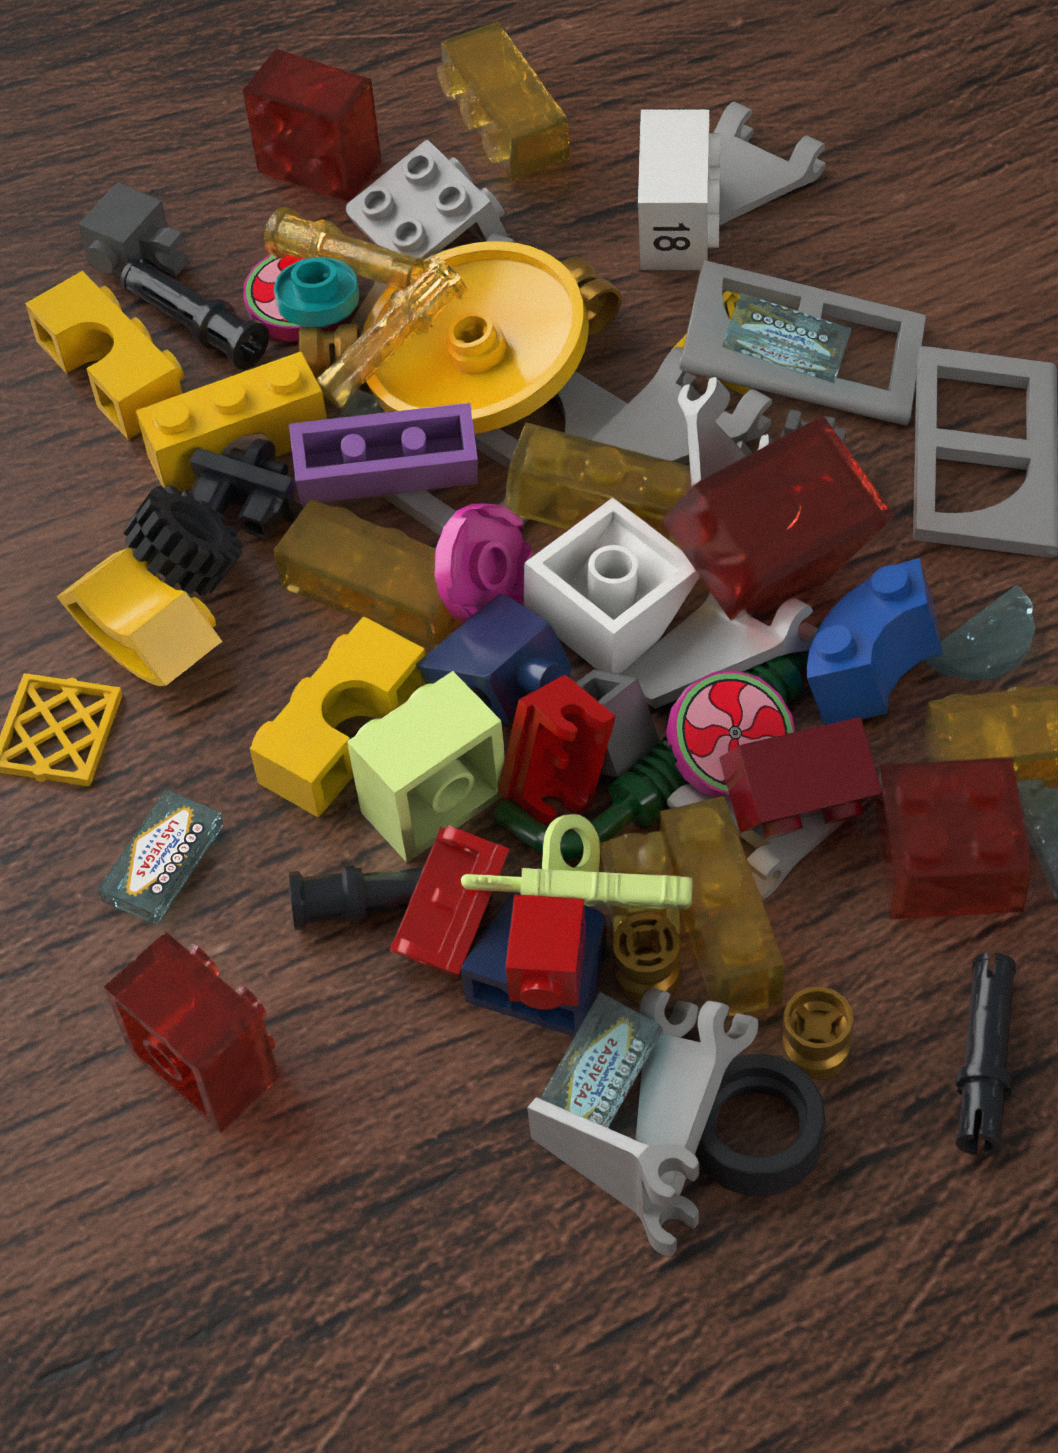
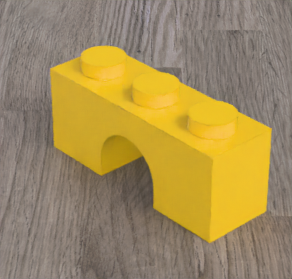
M83 271L25 303L37 343L66 374L83 364L98 361L86 368L97 407L128 440L141 433L136 410L183 394L180 381L184 380V372L176 357L167 349L161 352L153 344L144 324L136 317L130 320L122 312L113 292L105 285L99 288Z
M302 352L136 410L147 455L161 485L165 489L168 485L174 486L179 492L192 488L196 480L189 461L197 447L221 455L223 450L234 440L246 435L260 434L273 442L276 451L275 456L278 457L292 451L289 424L327 419L322 390Z
M363 616L349 634H342L336 639L327 659L311 677H306L298 683L291 695L290 702L273 721L264 723L257 731L252 746L249 749L258 784L319 818L354 776L347 743L350 737L337 731L335 727L344 720L356 716L381 719L407 702L417 689L426 685L416 666L426 656L425 648Z

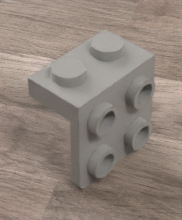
M428 139L352 199L346 207V212L351 221L402 273L439 253L467 229L481 242H487L492 233L508 237L499 219L505 212L494 195L485 187L479 190L473 184L471 176L455 157L448 160Z

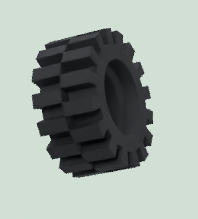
M162 485L156 486L154 490L151 489L127 523L123 532L127 536L125 539L127 547L136 549L133 556L138 562L146 561L149 564L147 570L151 574L156 576L159 572L165 576L164 583L171 587L178 583L182 591L192 594L195 590L199 596H206L208 592L212 594L243 552L241 551L243 547L242 540L235 538L238 534L233 526L224 525L227 519L220 512L212 513L209 510L211 505L203 499L198 503L194 500V494L184 490L180 495L176 487L169 485L166 489Z

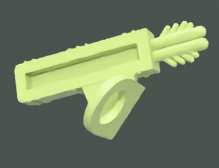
M577 814L560 816L553 820L547 828L543 842L542 869L522 868V877L466 874L461 878V884L467 890L519 892L521 895L584 899L585 906L605 905V907H609L611 905L621 908L644 907L655 910L666 908L674 909V911L691 907L693 879L691 877L599 872L600 842L598 834L590 821ZM568 829H573L579 834L584 847L582 860L574 868L566 864L560 851L561 838Z

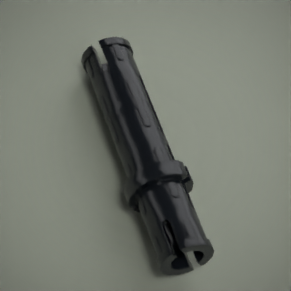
M989 952L979 954L973 958L965 1066H962L957 1071L956 1086L958 1093L962 1095L956 1146L964 1153L978 1156L979 1132L981 1139L985 1140V1156L995 1155L1001 1151L1003 1142L1001 1138L1004 1100L1010 1097L1012 1092V1075L1006 1070L1013 982L1017 964L1011 957L1002 953H995L994 976L993 972L988 970Z

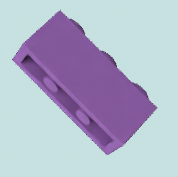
M470 403L289 424L295 480L300 505L478 484V457Z

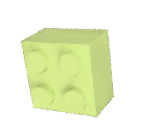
M453 671L434 684H426L420 687L411 695L407 702L383 718L369 721L361 727L356 736L347 741L361 813L406 863L434 844L440 827L446 829L448 825L458 828L502 797L497 793L505 761L501 720Z

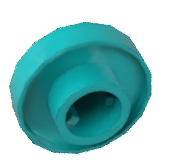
M313 257L295 262L279 274L274 285V295L280 315L290 323L303 327L326 328L339 322L353 312L358 306L360 297L358 279L354 269L343 261L327 257Z

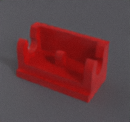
M566 674L519 699L497 793L505 800L511 797L531 816L546 824H551L555 820L556 811L552 806L542 801L544 797L557 798L565 808L578 815L589 810L592 807L616 716Z
M448 825L446 829L440 827L390 952L458 979L493 894V891L467 890L462 886L461 878L466 874L500 876L510 849Z

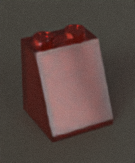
M820 417L694 484L661 521L729 620L733 621L822 586L895 515L827 419Z

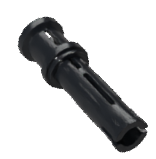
M134 258L124 267L120 282L126 291L139 296L163 313L190 328L194 340L204 348L211 349L215 347L225 353L228 361L236 368L245 370L254 366L265 353L269 343L268 328L258 320L251 319L247 321L235 313L234 307L229 302L223 299L207 300L181 282L158 270L143 258H139V260Z
M349 865L344 867L343 873L303 877L299 871L289 872L295 931L305 930L309 922L346 918L350 924H361V920H367V913L407 909L424 867L362 873V867L355 868V865Z

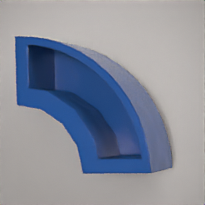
M920 558L898 565H887L878 569L871 578L846 594L833 607L819 626L808 654L807 679L824 725L858 717L866 719L887 714L890 693L900 677L919 662L943 653L936 610Z

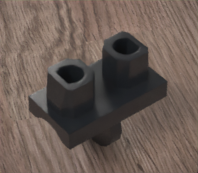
M257 438L251 443L247 451L233 448L230 451L229 457L197 447L189 461L196 477L190 493L194 494V500L200 503L203 499L211 505L209 510L214 514L220 512L224 515L230 503L242 506L237 519L240 527L250 535L269 540L282 520L296 524L303 511L302 505L294 500L295 483L293 478L287 476L288 465L275 461L276 451L272 441Z

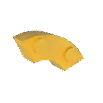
M127 548L110 555L56 597L86 633L120 665L148 683L157 686H167L220 644L222 640L213 629L216 626L214 616L201 600L196 597L190 598L186 591L175 590L160 580L158 573L156 576L151 574L147 570L149 564L146 561L138 562L133 556L134 552L132 549Z

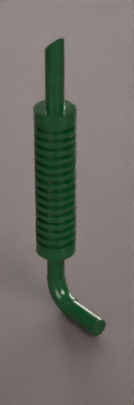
M823 620L819 622L815 627L819 628ZM809 650L781 655L743 672L761 678L781 695L787 705L804 690V682L800 672L807 667ZM667 735L654 748L650 749L645 756H642L636 764H633L627 772L625 771L609 785V794L613 804L591 822L599 837L600 850L630 822L641 829L649 828L663 813H666L671 808L667 805L668 798L681 786L690 784L682 777L675 765L677 759L673 754L672 745L668 746ZM504 800L499 803L493 813L494 821L533 848L536 853L543 855L544 836L548 827L510 800ZM576 831L564 833L561 838L560 851L564 861H574L583 857V842Z

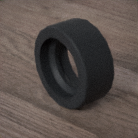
M745 1054L734 1057L725 1070L695 1152L704 1172L723 1188L746 1196L777 1195L799 1185L816 1167L824 1144L826 1122L823 1097L812 1078L789 1060L769 1054ZM765 1093L782 1099L795 1110L798 1115L800 1130L795 1143L789 1149L770 1157H750L734 1152L721 1141L716 1128V1118L720 1108L727 1101L740 1095Z

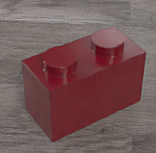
M861 717L742 744L719 757L739 832L744 833L762 828L765 839L783 836L804 829L801 818L823 814L825 824H831L864 814L861 803L882 794Z

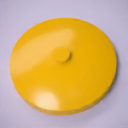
M488 241L462 245L445 250L418 263L397 278L383 292L371 309L361 333L359 344L361 369L372 395L385 412L470 403L474 434L489 432L530 415L546 404L565 386L577 369L585 352L589 331L588 314L576 280L560 261L548 253L528 245L504 241Z

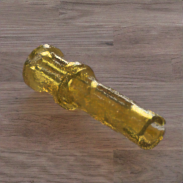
M281 207L270 216L266 225L264 245L266 251L272 256L284 258L290 255L302 260L313 257L333 258L345 262L354 269L355 274L404 290L409 294H416L421 290L419 285L411 283L410 280L422 285L426 281L427 263L423 258L413 257L344 235L331 221L320 219L313 222L299 217V214L294 209Z
M431 255L424 263L426 269L405 290L397 289L391 294V300L388 302L390 308L383 316L369 327L331 367L316 378L323 395L332 404L341 408L354 392L368 381L414 334L428 333L434 326L432 320L454 298L461 300L468 293L464 281L444 260L436 255Z

